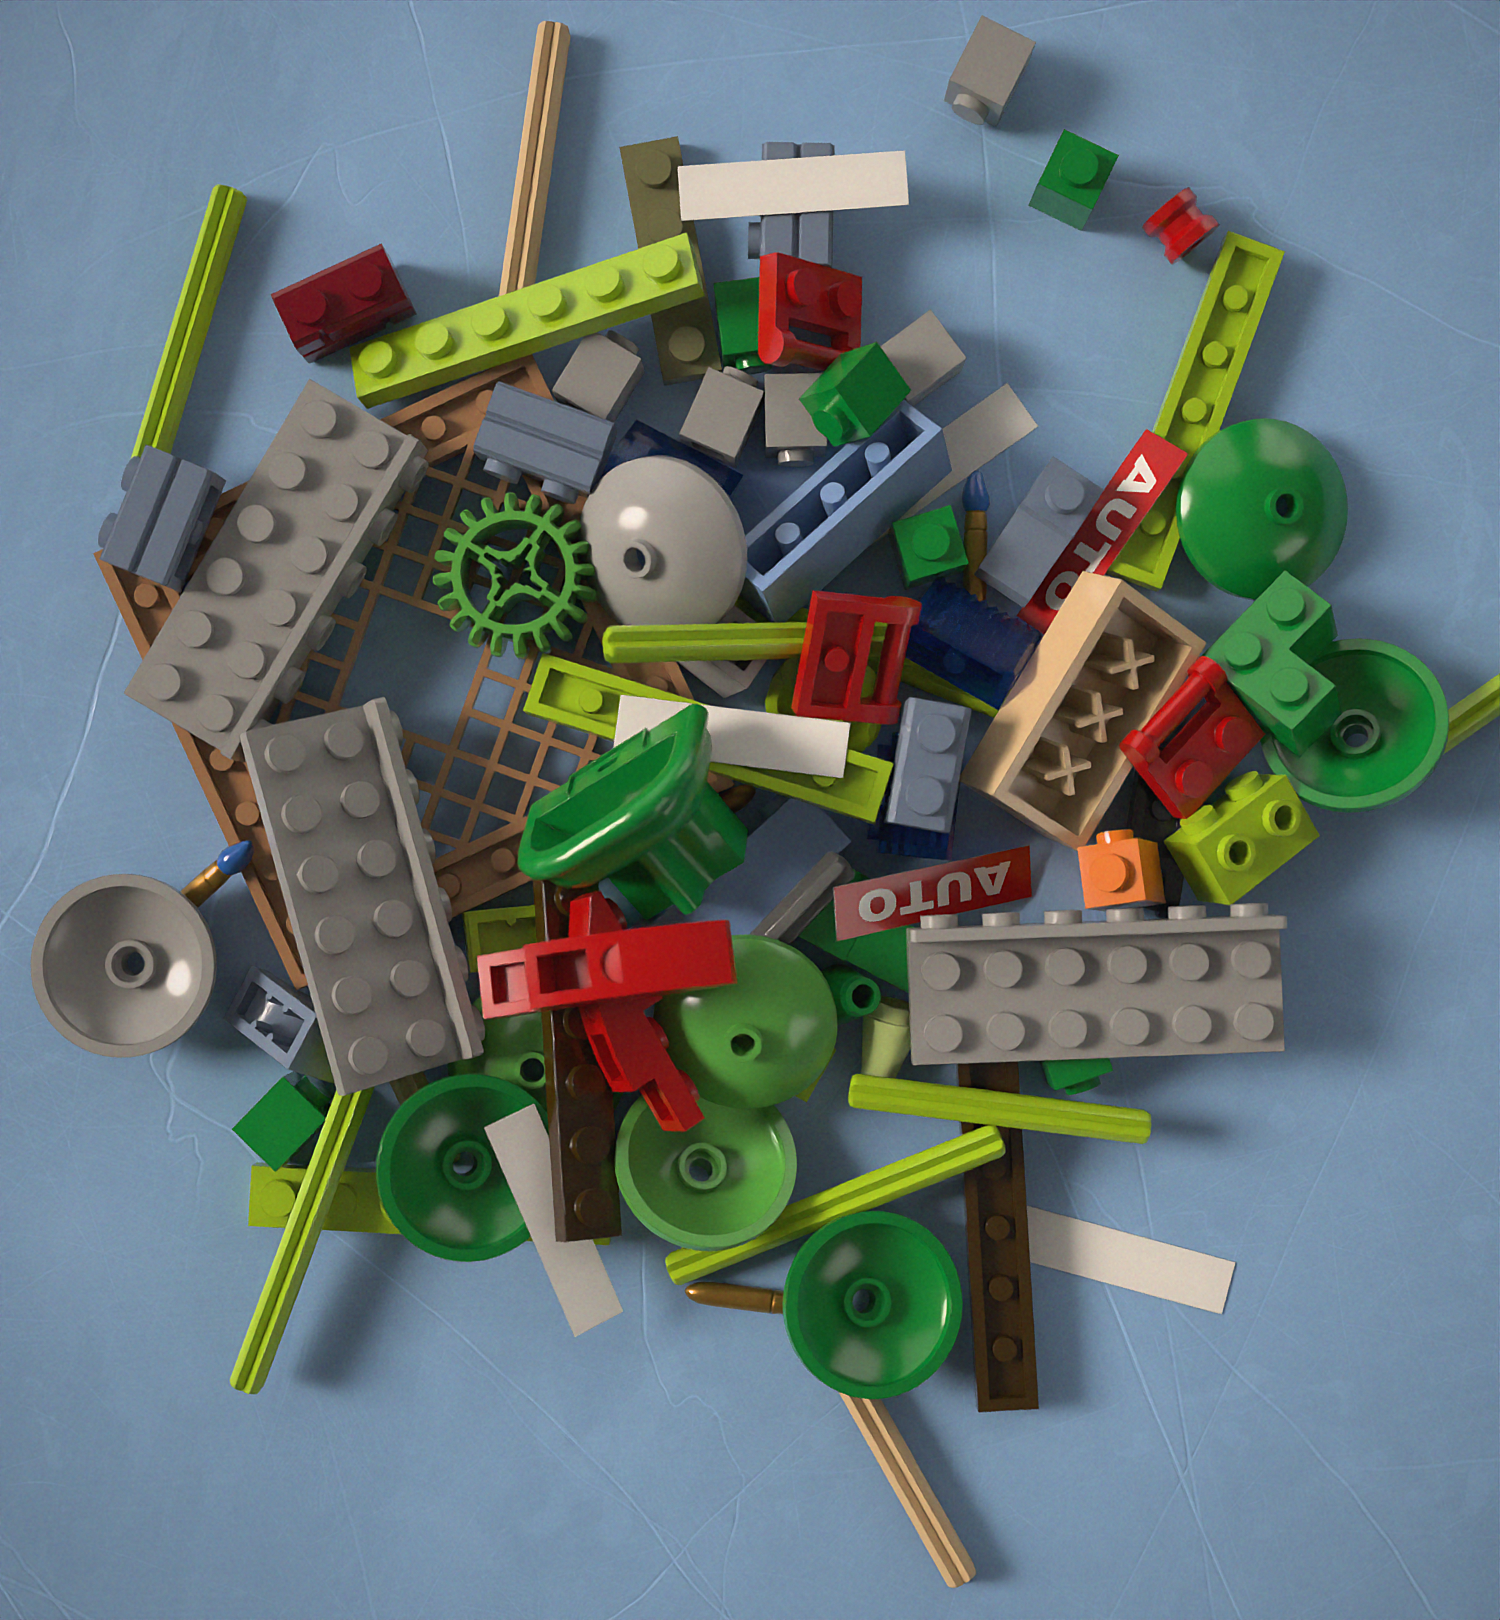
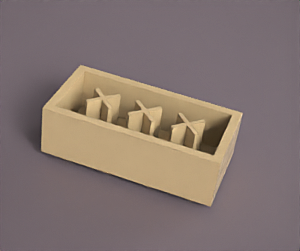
M1082 571L962 771L959 781L1044 837L1078 852L1077 847H1083L1087 844L1133 767L1121 751L1120 742L1131 730L1136 729L1140 731L1179 689L1188 675L1187 670L1197 660L1206 642L1123 580Z

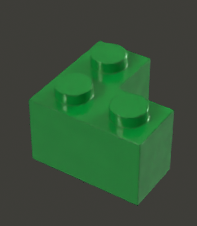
M1284 571L1202 656L1209 657L1222 667L1228 677L1227 684L1256 723L1299 757L1342 714L1336 685L1310 666L1318 655L1338 636L1332 605L1287 571Z

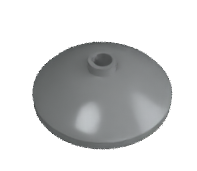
M647 456L625 462L609 471L595 485L586 500L580 517L581 529L578 534V542L586 541L589 543L588 552L580 557V563H590L594 566L595 574L587 578L586 581L590 588L596 590L597 601L607 614L621 626L717 624L734 606L741 592L747 568V545L742 522L732 501L721 486L697 466L668 456ZM637 548L640 549L645 556L644 567L638 561L636 555Z
M113 874L101 876L84 882L70 890L53 905L44 917L34 939L31 953L32 985L36 999L47 1020L71 1043L94 1054L107 1057L141 1056L158 1051L180 1039L196 1024L205 1011L216 981L217 956L215 944L208 924L201 912L176 888L163 881L143 875ZM133 952L139 953L145 961L144 969L140 974L133 973L128 967V958Z

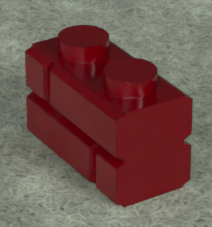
M382 243L271 294L292 343L309 364L386 329V323L388 322L395 325L417 314L393 261Z

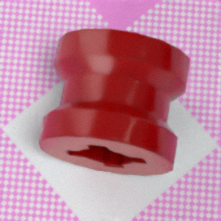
M1190 187L1183 189L1167 201L1142 226L1149 237H1158L1165 246L1164 256L1172 265L1193 251L1220 225L1212 215H1205L1196 206L1197 196Z

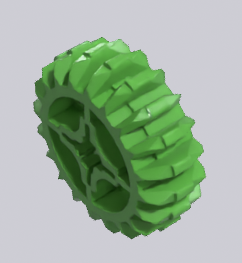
M510 492L505 494V511L498 513L495 504L489 497L481 500V507L486 517L480 521H477L476 517L469 510L465 509L462 511L460 517L470 528L464 535H461L455 529H446L444 536L452 544L456 545L457 548L454 553L446 550L436 551L435 560L444 566L452 568L451 572L434 575L433 584L438 588H453V592L440 598L437 604L444 612L461 608V611L450 622V627L455 632H461L475 624L468 638V643L471 646L479 648L484 644L488 636L492 635L490 652L493 656L502 657L506 651L508 640L513 641L515 656L518 659H526L529 652L528 640L535 639L538 649L541 653L545 654L552 651L551 644L546 636L550 631L555 630L556 634L564 642H569L573 636L570 630L562 623L567 616H570L580 624L587 622L588 615L582 609L575 606L577 599L586 602H595L597 600L596 590L581 585V580L592 577L595 574V569L590 563L579 564L580 557L588 552L589 543L581 541L571 544L578 537L581 529V524L578 520L569 521L561 528H558L565 512L562 506L554 504L549 508L544 517H541L542 499L540 496L532 494L527 500L525 511H520L516 494ZM527 529L533 531L530 538L524 537L522 542L510 551H498L488 545H484L493 536L507 530ZM550 540L561 549L565 561L566 576L562 593L553 589L540 576V566L546 556L543 551ZM472 560L482 565L492 576V587L486 597L489 602L482 613L475 606L469 590V570ZM496 561L505 568L510 566L517 570L523 563L527 564L528 562L530 567L524 569V571L530 577L533 584L542 591L538 592L527 584L524 587L518 583L513 584L509 590H504L503 586L509 583V581L503 576V572L492 562ZM524 600H533L550 608L540 618L525 624L508 625L498 623L504 613L509 614L517 603Z

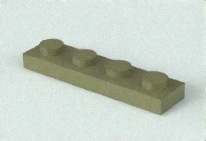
M678 136L619 147L638 249L687 232L694 246L705 293L704 297L651 314L664 386L703 379L708 367L722 373L694 220L681 221L677 166L684 165Z

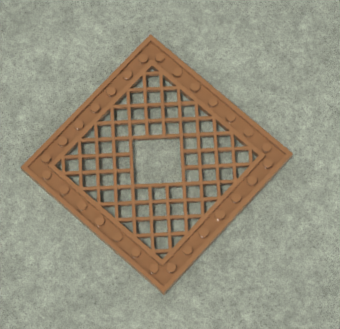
M532 354L491 367L380 419L403 434L414 436L428 449L424 459L429 462L425 476L452 485L451 493L442 516L412 506L420 484L414 492L409 493L406 491L402 502L398 501L394 510L398 511V517L388 541H385L380 546L375 543L372 545V547L384 552L373 582L363 579L359 586L369 590L359 621L357 622L335 613L331 615L336 620V624L355 630L344 662L314 652V649H311L299 669L306 674L310 660H314L340 670L329 702L299 692V688L287 704H282L275 725L289 721L296 700L326 710L325 714L346 709L339 705L379 595L450 620L461 611V608L453 611L444 612L438 605L423 600L434 569L444 573L451 572L452 567L444 566L435 560V553L442 549L446 538L444 532L447 528L455 529L461 534H465L470 529L467 525L452 520L463 489L486 498L489 497L493 500L498 513L504 504L505 494L511 482L501 479L497 491L470 482L467 480L476 456L473 451L474 442L483 418L486 416L489 401L498 381L553 400ZM465 452L457 476L432 468ZM523 475L531 495H538L542 499L541 517H544L551 506L559 504L565 512L558 528L575 519L580 522L587 498L578 495L575 504L554 499L541 492L543 482ZM249 481L221 494L185 583L191 580ZM518 499L520 510L525 511L527 502ZM409 515L439 525L428 556L398 546ZM527 530L525 537L530 538L533 531ZM493 536L484 543L485 546L489 543L508 551L515 549L519 545L498 536ZM578 537L571 544L578 543ZM555 544L561 559L546 554L542 563L558 568L552 588L561 593L565 582L566 567L561 549ZM103 549L93 553L143 660L183 592L175 591L99 559ZM394 555L424 565L413 596L383 586ZM472 560L469 570L470 593L474 583L491 589L492 580L477 575L480 564ZM523 563L518 570L513 569L508 585L503 586L504 590H509L515 583L519 584L526 563ZM581 580V585L588 586L587 581ZM524 600L527 603L544 608L542 616L550 610L549 607L533 600ZM581 600L587 612L588 620L583 625L574 653L571 654L551 647L552 651L548 653L551 656L694 700L677 662L611 663L612 668L582 658L593 627L601 644H603V634L610 626H621L607 614L597 600L595 602ZM504 613L498 623L504 624L508 614ZM489 635L449 745L402 729L403 738L406 739L401 751L405 769L408 766L416 743L446 753L435 785L418 779L416 781L420 790L431 793L421 821L422 829H427L433 840L457 848L436 858L432 864L438 887H442L449 897L452 918L533 881V879L522 873L518 867V849L528 817L525 814L535 786L551 792L560 787L557 784L539 778L549 747L552 746L581 757L576 771L589 764L590 761H594L602 756L593 752L598 740L597 736L589 734L583 749L553 738L558 725L549 721L544 734L513 723L524 692L529 693L531 684H528L540 652L535 639L528 640V648H530L528 657L517 680L488 669L493 656L490 652L492 635ZM484 678L515 688L504 720L473 709ZM470 717L501 728L489 760L459 749ZM172 722L228 845L232 846L247 840L252 841L254 854L250 863L241 873L295 990L307 987L306 976L247 762L227 758L220 753L219 749ZM510 732L541 743L530 774L499 764ZM456 757L486 768L475 800L444 789ZM495 772L526 782L515 814L484 804ZM708 773L707 782L717 793L734 786L732 779ZM441 797L471 808L460 840L430 829ZM481 812L511 822L470 842Z

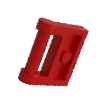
M780 252L760 256L758 353L764 363L778 367H785L792 363L825 371L840 354L861 347L862 276ZM789 326L831 336V348L796 339L794 334L789 331Z
M813 590L791 706L795 715L799 717L892 725L898 723L902 703L897 700L911 626L919 623L922 604L919 601L902 596L880 598ZM875 622L887 623L873 694L861 697Z
M1200 656L1187 670L1189 678L1140 731L1136 729L1131 730L1119 744L1123 754L1171 815L1180 819H1188L1265 735L1227 684L1228 677L1225 671L1214 660L1206 656ZM1205 698L1207 702L1160 752L1158 747L1195 706Z

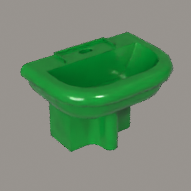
M691 704L651 730L644 728L571 774L568 782L534 802L530 807L518 849V867L520 871L533 880L548 879L554 884L568 889L591 886L608 877L645 920L674 904L684 915L695 911L702 903L704 892L713 881L744 863L748 834L746 826L707 782L712 753L711 735L707 730L709 717L707 709L700 704Z

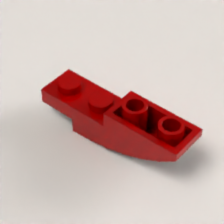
M601 890L581 895L570 902L569 938L621 931L627 928L626 919L621 909L611 898H605ZM662 996L625 1002H603L578 1006L585 1032L597 1062L613 1092H635L639 1089L663 1131L686 1132L705 1119L696 1103L700 1099L697 1087L683 1070L676 1069L665 1050L669 1047V1042L662 1027L652 1017H646L643 1012L661 1000Z
M726 919L564 938L523 945L522 949L477 956L483 1019H501L603 1002H625L737 984L730 920Z

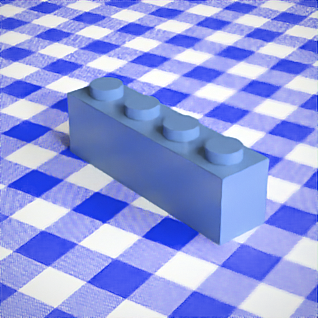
M903 400L871 437L849 442L745 535L747 568L744 584L739 595L771 623L786 622L811 599L813 590L820 591L890 528L893 522L901 518L952 471L942 428Z
M777 794L758 811L766 821L750 836H747L744 863L713 881L704 892L702 903L695 911L684 915L674 904L660 917L654 915L645 920L642 916L629 929L726 919L730 920L731 935L750 934L827 852L833 851L839 854L852 841L822 808Z

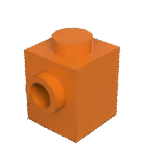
M1126 829L1096 834L1097 844L1077 847L1085 909L1106 912V909L1137 908L1166 903L1157 843L1134 838L1133 830Z

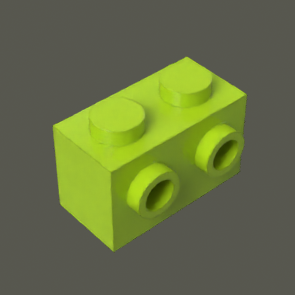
M1250 771L1239 775L1225 786L1226 794L1212 805L1199 807L1188 819H1181L1180 825L1182 828L1164 840L1198 901L1224 905L1235 903L1320 836L1286 775L1258 774L1257 771Z

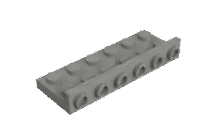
M309 379L123 694L219 749L220 753L227 758L245 762L246 759L239 735L245 731L272 726L269 720L280 701L287 704L297 693L305 676V673L299 670L310 650L319 651L330 637L336 620L331 615L342 596L350 598L363 581L367 567L362 565V562L374 543L378 546L382 545L392 532L398 517L393 512L404 491L412 493L421 483L429 464L424 459L428 452L424 444L414 436L403 434Z
M386 698L372 699L362 706L253 729L239 735L338 1096L348 1095L460 1059L483 1055L481 1040L485 1037L484 1022L477 1007L471 1005L465 985L469 975L467 961L462 950L458 946H454L448 924L452 920L451 903L445 890L442 887H438L432 866L436 859L434 842L429 831L421 827L416 805L419 802L418 784L414 774L409 769H405L399 747L403 742L401 723L397 714L394 711H389Z
M1268 903L1230 904V916L1206 917V905L1169 906L1168 918L1144 919V908L1106 909V920L1082 921V910L1044 911L1045 923L1020 924V912L983 913V925L958 926V915L920 916L921 927L906 928L911 1063L913 1065L1285 1051L1280 929H1287V916L1268 914Z

